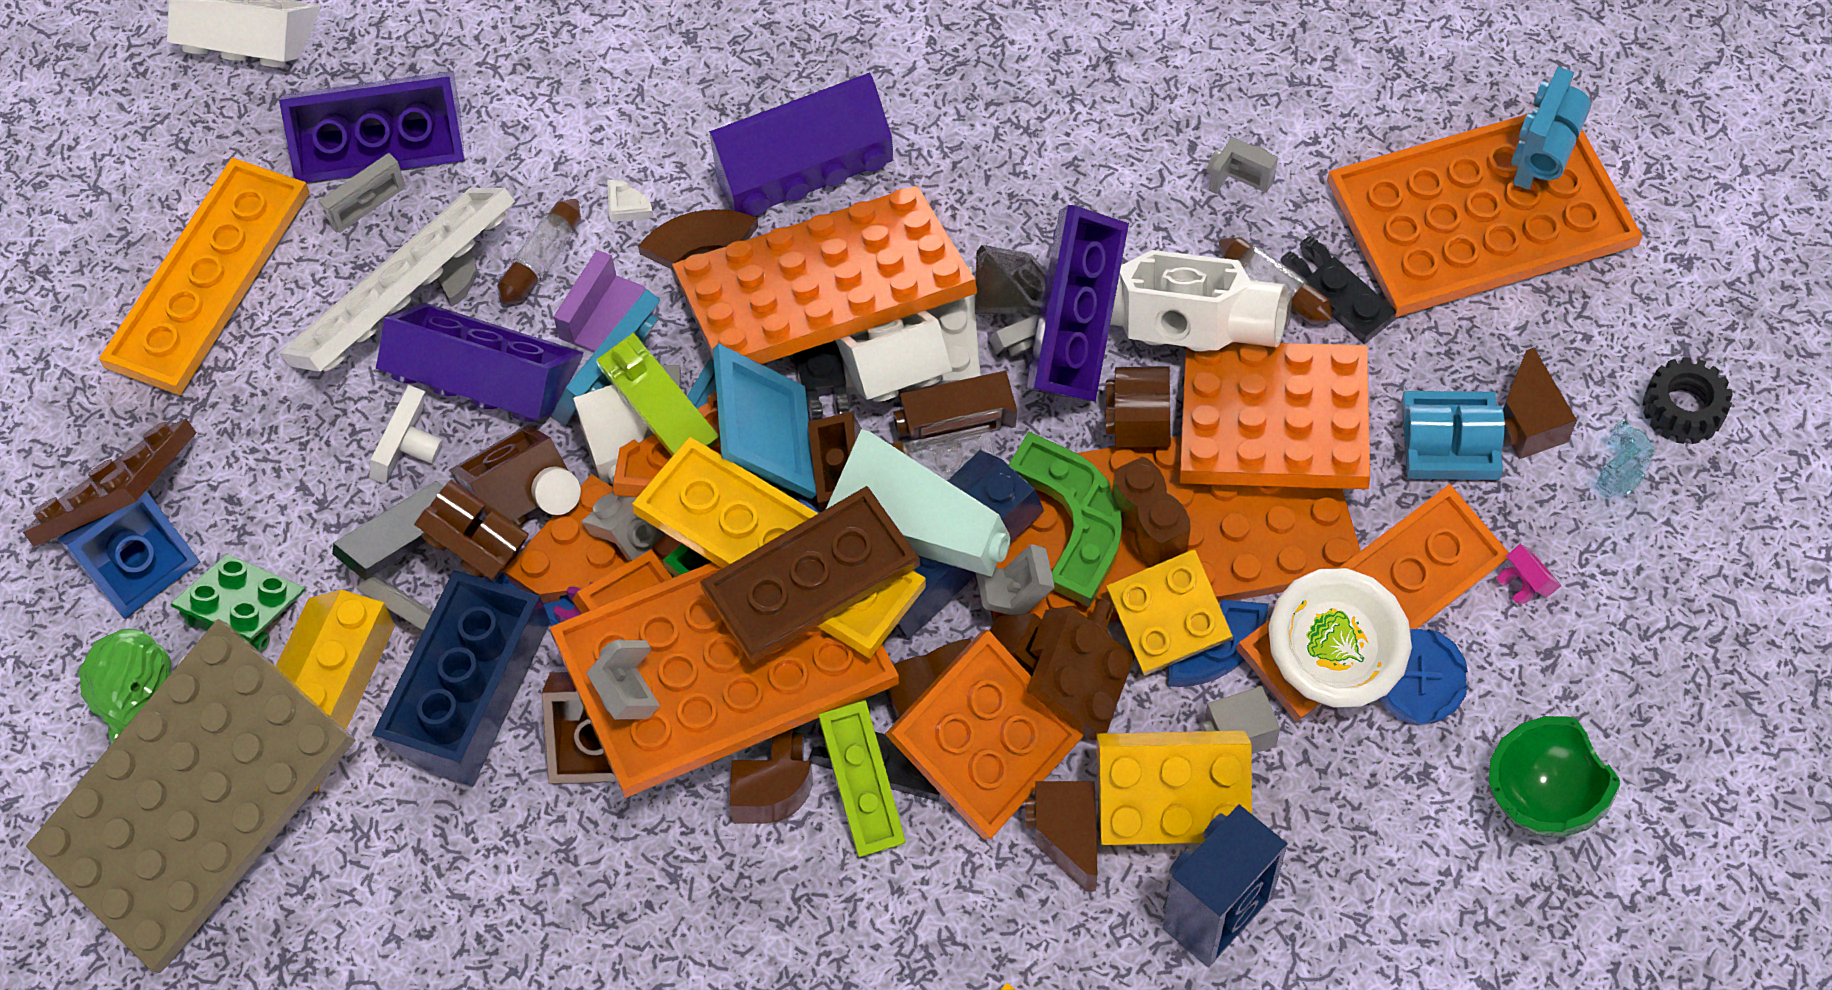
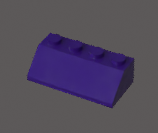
M454 71L289 93L279 99L293 176L295 179L306 183L355 176L388 153L398 161L400 170L465 161L461 109Z
M870 72L709 131L717 182L731 210L751 216L761 215L769 207L785 201H798L809 192L825 186H838L845 182L847 178L862 172L878 171L887 163L894 161L892 134Z
M1067 205L1059 210L1057 225L1053 233V247L1049 268L1045 277L1042 306L1037 320L1034 349L1028 367L1029 375L1026 389L1055 396L1096 402L1129 223L1075 205Z
M424 302L384 318L375 369L391 373V378L398 382L408 384L419 382L431 386V391L442 396L460 395L472 399L471 403L476 407L483 409L501 408L512 412V417L517 420L538 422L540 419L553 413L565 388L576 372L584 352Z

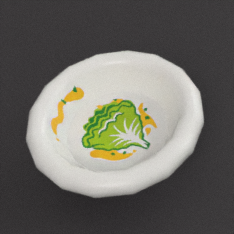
M1348 568L1318 569L1294 580L1276 600L1268 625L1271 655L1284 679L1306 698L1333 708L1362 707L1386 696L1404 676L1412 650L1409 620L1396 597L1373 577Z

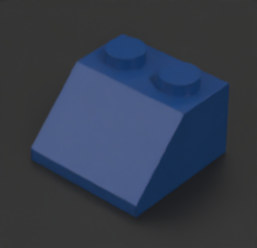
M147 491L135 503L73 529L58 538V541L84 574L124 619L201 562Z

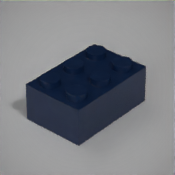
M1240 804L1228 816H1225L1223 813L1218 814L1210 822L1202 835L1206 840L1194 853L1190 849L1183 851L1169 869V873L1172 876L1171 881L1166 887L1168 899L1163 905L1165 917L1162 929L1208 968L1273 898L1288 844Z

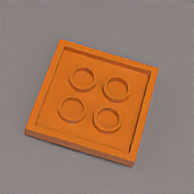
M989 630L981 631L885 733L982 839H991L1025 802V799L1035 791V781H1044L1084 736L1027 692L1032 677Z

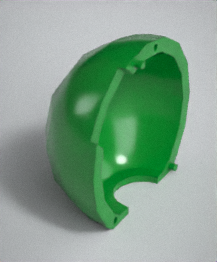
M1543 716L1519 724L1500 740L1490 758L1489 784L1497 804L1513 823L1537 835L1566 837L1589 830L1608 814L1619 792V777L1609 764L1605 765L1591 745L1587 732L1576 718L1570 716Z

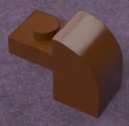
M795 728L773 736L771 760H732L729 807L733 824H767L778 822L793 815L803 806L809 797L813 785L811 761H804V733H796Z

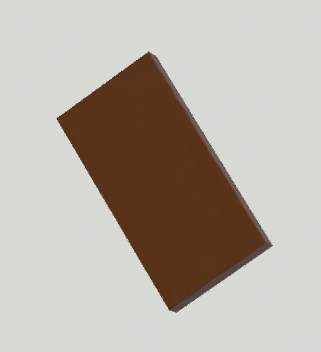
M865 486L700 581L703 592L751 664H754L920 566V558L870 488Z

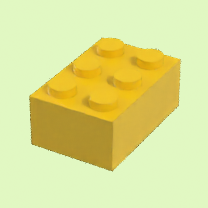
M1245 730L1096 734L1098 832L1101 845L1203 843L1206 840L1202 837L1205 829L1218 814L1223 813L1225 816H1228L1238 804L1252 814V745Z

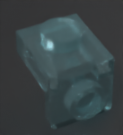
M1625 419L1615 424L1607 444L1618 456L1603 467L1595 489L1607 500L1619 491H1622L1624 494L1632 492L1645 478L1644 472L1647 471L1656 451L1648 436L1640 429L1631 426Z

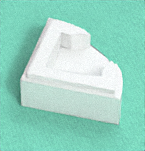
M607 180L610 222L653 218L652 207L645 194L643 195L635 188L630 187L629 183L625 181Z

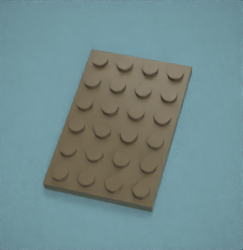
M218 618L34 835L26 847L152 972L161 973L333 769L356 739L233 627Z

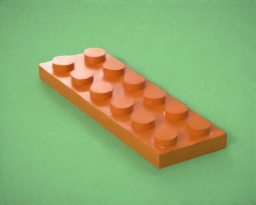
M1449 484L1339 568H1348L1377 580L1396 597L1409 620V628L1419 629L1508 559L1506 555L1509 552L1452 485ZM1268 620L1240 641L1235 648L1297 723L1322 703L1306 698L1284 679L1271 655L1268 629L1270 620Z

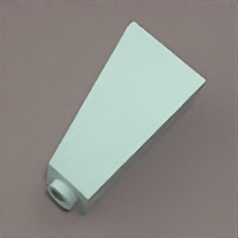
M861 429L827 508L868 486L917 555L992 577L997 563L1005 559L1010 546L1009 533L999 514L870 431Z

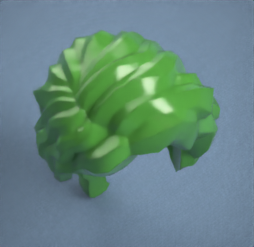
M121 629L93 642L78 672L81 696L85 703L88 704L90 711L101 716L109 726L108 734L111 744L170 676L171 658L161 645L156 644L151 636L137 629Z

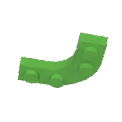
M1028 431L1010 461L1009 466L1033 488L1048 494L1061 503L1070 515L1073 532L1067 547L1052 571L1055 586L1053 590L1090 607L1109 575L1118 555L1122 531L1121 511L1118 510L1114 502L1110 483L1091 462L1063 446Z

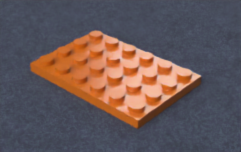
M1527 114L1329 171L1327 182L1387 302L1395 309V318L1639 246L1643 235L1583 129L1576 140V144L1561 177L1555 180L1534 178L1530 190L1513 184L1518 167L1511 165L1519 141L1523 140L1518 137Z
M918 186L898 189L892 194L870 201L857 202L851 207L829 214L817 215L810 220L785 228H776L769 233L745 241H735L727 247L704 254H695L685 260L672 264L677 282L713 359V348L719 343L759 364H764L977 294L974 276Z
M713 562L550 627L554 643L624 798L817 719L820 713L855 703L898 685L899 675L883 644L869 659L819 627H815L754 664H751L701 588L700 581L723 569ZM615 640H646L651 647L649 654L636 667L660 705L649 719L614 720L613 716L603 706L602 698L586 674L599 659L601 650Z

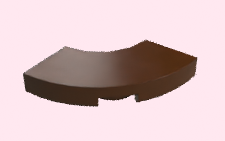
M725 209L700 210L683 214L663 223L647 235L638 245L639 254L673 270V263L685 260L692 255L704 254L727 247L735 241L750 239L758 228V219L746 213Z

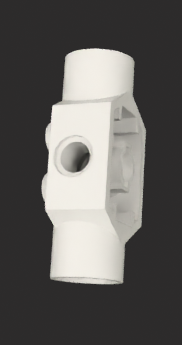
M1151 250L1125 264H1121L1110 326L1123 327L1128 339L1141 340L1149 345L1171 344L1186 346L1194 351L1219 350L1231 342L1278 347L1282 340L1286 323L1288 288L1286 284L1250 280L1239 260Z

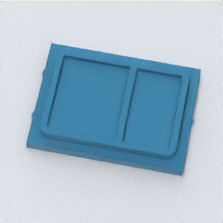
M718 343L713 348L722 458L785 489L795 491L812 499L817 494L808 429L809 418L805 386Z

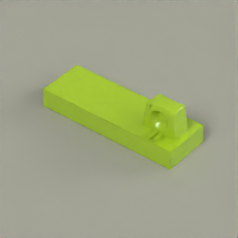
M634 332L596 359L598 367L672 457L689 437L710 449L720 442V436L654 356L646 349Z
M862 699L855 703L818 714L858 857L906 843L866 700Z

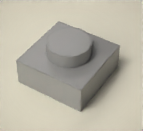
M1037 314L996 331L989 339L996 355L1009 350L1011 357H1014L1034 348V339L1037 332Z

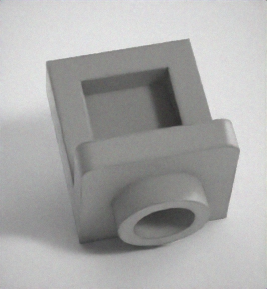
M1231 136L1222 151L1215 150L1210 158L1206 170L1211 175L1209 191L1217 194L1229 176L1267 193L1275 180L1278 156L1269 153L1260 146H1252Z
M613 491L611 494L600 498L594 504L593 511L581 522L591 536L616 543L626 559L632 561L651 550L664 537L665 533L633 513L632 503L636 500V497L614 495Z
M1032 544L1004 569L995 567L992 577L976 572L982 606L986 610L1008 615L1026 614L1055 588L1046 548Z
M619 639L607 644L601 650L599 659L586 672L602 698L603 706L613 716L614 720L649 719L660 707L636 668L651 651V647L646 640Z

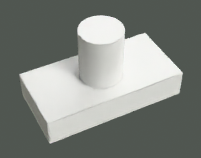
M411 385L407 386L371 458L370 479L387 484L402 452L431 464L434 463L443 439L415 428L423 411L425 391Z

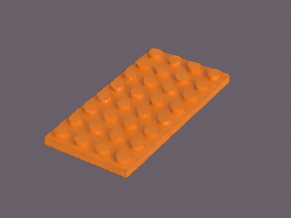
M1182 435L1171 437V446L1109 447L1077 453L1099 469L1110 483L1111 492L1115 469L1142 456L1152 461L1159 468L1166 482L1167 493L1175 497L1187 511L1191 525L1187 552L1193 549L1196 550L1218 603H1221V600L1235 601L1284 592L1294 580L1318 569H1337L1361 551L1342 488L1180 483ZM1035 489L1044 512L1010 543L1007 556L1002 562L997 563L996 568L1004 569L1032 544L1046 548L1052 572L1067 547L1073 532L1072 519L1064 506L1048 494ZM1122 525L1120 547L1116 561L1090 607L1052 590L1027 613H1035L1042 619L1045 610L1073 606L1090 620L1097 599H1107L1113 604L1106 587L1107 585L1152 567L1139 553L1135 543V533ZM1116 609L1113 611L1110 622L1120 621ZM990 610L993 623L997 616L1008 615Z

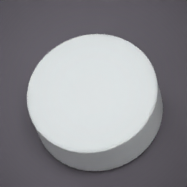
M548 467L539 472L533 480L531 494L539 508L552 515H562L571 511L577 505L581 488L578 479L571 472L561 467Z

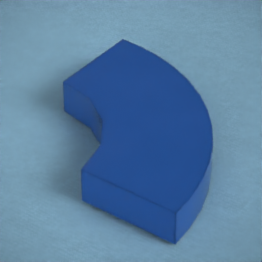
M1221 600L1220 608L1233 635V640L1170 665L1168 687H1188L1205 684L1237 668L1245 659L1235 647L1240 641L1266 623L1269 603Z

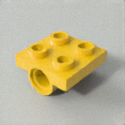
M1195 549L1106 586L1144 676L1233 640V635Z

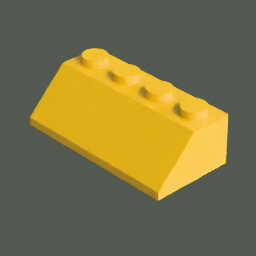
M342 589L310 597L275 666L346 730L395 628V624L385 603ZM320 784L317 786V788H316L314 791H316V792L318 791V789H319V787H320Z

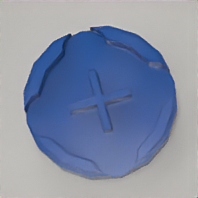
M1413 628L1410 629L1412 650L1405 674L1386 696L1379 698V700L1388 712L1401 721L1415 725L1436 723L1454 713L1466 697L1468 688L1465 674L1468 672L1467 664L1457 645L1441 632Z

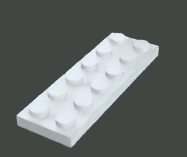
M469 188L289 343L279 354L290 367L319 372L333 369L343 361L346 356L344 351L355 341L362 342L377 331L379 327L377 322L388 312L393 314L405 307L411 300L409 294L420 284L424 286L437 279L443 272L441 266L452 256L457 258L469 251L475 244L473 238L483 229L489 230L500 224L507 216L504 211L515 200L506 188Z

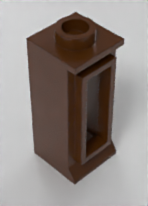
M1004 370L900 393V410L893 411V417L898 437H907L910 451L915 450L916 443H921V447L999 430L1001 425L1015 428L1018 411L1007 371Z

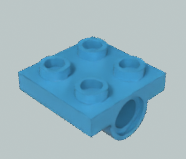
M1557 66L1551 82H1541L1533 106L1539 109L1534 108L1532 114H1527L1518 137L1523 140L1519 141L1511 161V165L1518 167L1513 182L1514 185L1530 190L1534 178L1555 180L1563 174L1592 106L1590 98L1583 91L1570 86L1574 75L1573 71Z
M1403 392L1401 404L1407 479L1500 480L1503 472L1501 450L1504 441V413L1502 406H1497L1495 392Z

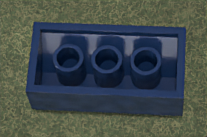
M981 449L947 480L999 514L1009 533L1010 543L1044 512L1036 490L1003 459ZM918 555L920 566L913 571L926 578V587L896 627L910 639L976 576V572Z
M453 570L372 733L373 738L428 773L473 787L550 624L540 596Z

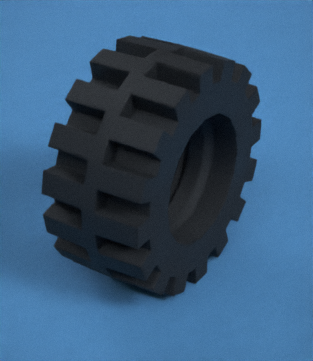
M1683 357L1680 364L1677 363L1676 359H1672L1667 362L1665 367L1661 365L1652 376L1643 398L1642 406H1645L1643 411L1645 419L1652 418L1650 427L1654 431L1661 428L1663 430L1662 437L1668 440L1671 435L1675 436L1676 443L1684 444L1687 438H1690L1692 444L1700 443L1702 437L1706 440L1712 438L1715 432H1718L1730 410L1732 404L1730 401L1733 396L1732 389H1727L1729 381L1726 376L1718 377L1720 372L1718 368L1713 366L1708 369L1705 367L1706 361L1698 359L1697 364L1691 363L1690 357ZM1678 390L1689 391L1697 395L1704 402L1705 409L1700 411L1684 410L1671 400L1669 393Z

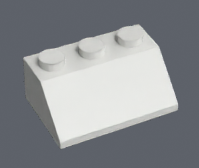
M169 0L167 42L181 44L182 51L187 53L207 54L208 49L221 51V58L243 61L246 60L247 56L260 58L261 65L285 67L286 61L300 58L320 12L321 5L293 0Z

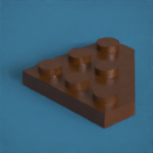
M187 418L170 426L166 422L157 424L143 435L144 440L114 461L112 459L106 460L92 469L88 474L90 478L61 498L57 499V497H54L36 508L33 512L36 518L23 531V534L32 546L35 547L135 503L197 432Z

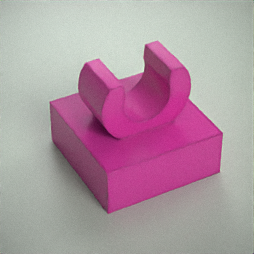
M1521 543L1506 555L1515 567L1504 569L1497 577V581L1503 586L1509 584L1513 579L1521 578L1523 583L1522 589L1512 597L1518 604L1529 602L1533 598L1535 591L1547 598L1562 586L1536 554Z

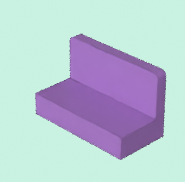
M596 250L553 316L559 339L594 353L646 290L645 287L617 276L612 255Z

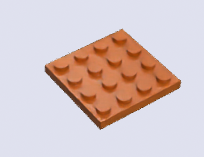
M1231 342L1219 350L1194 351L1186 347L1180 483L1369 489L1370 443L1367 345L1280 343L1278 347Z

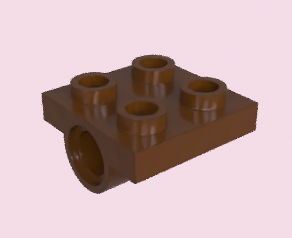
M451 479L442 488L431 505L423 510L414 525L424 531L422 537L430 545L442 551L448 548L462 558L461 565L471 574L479 578L487 576L493 580L519 554L529 533L495 509L484 521L480 520L479 517L487 504Z

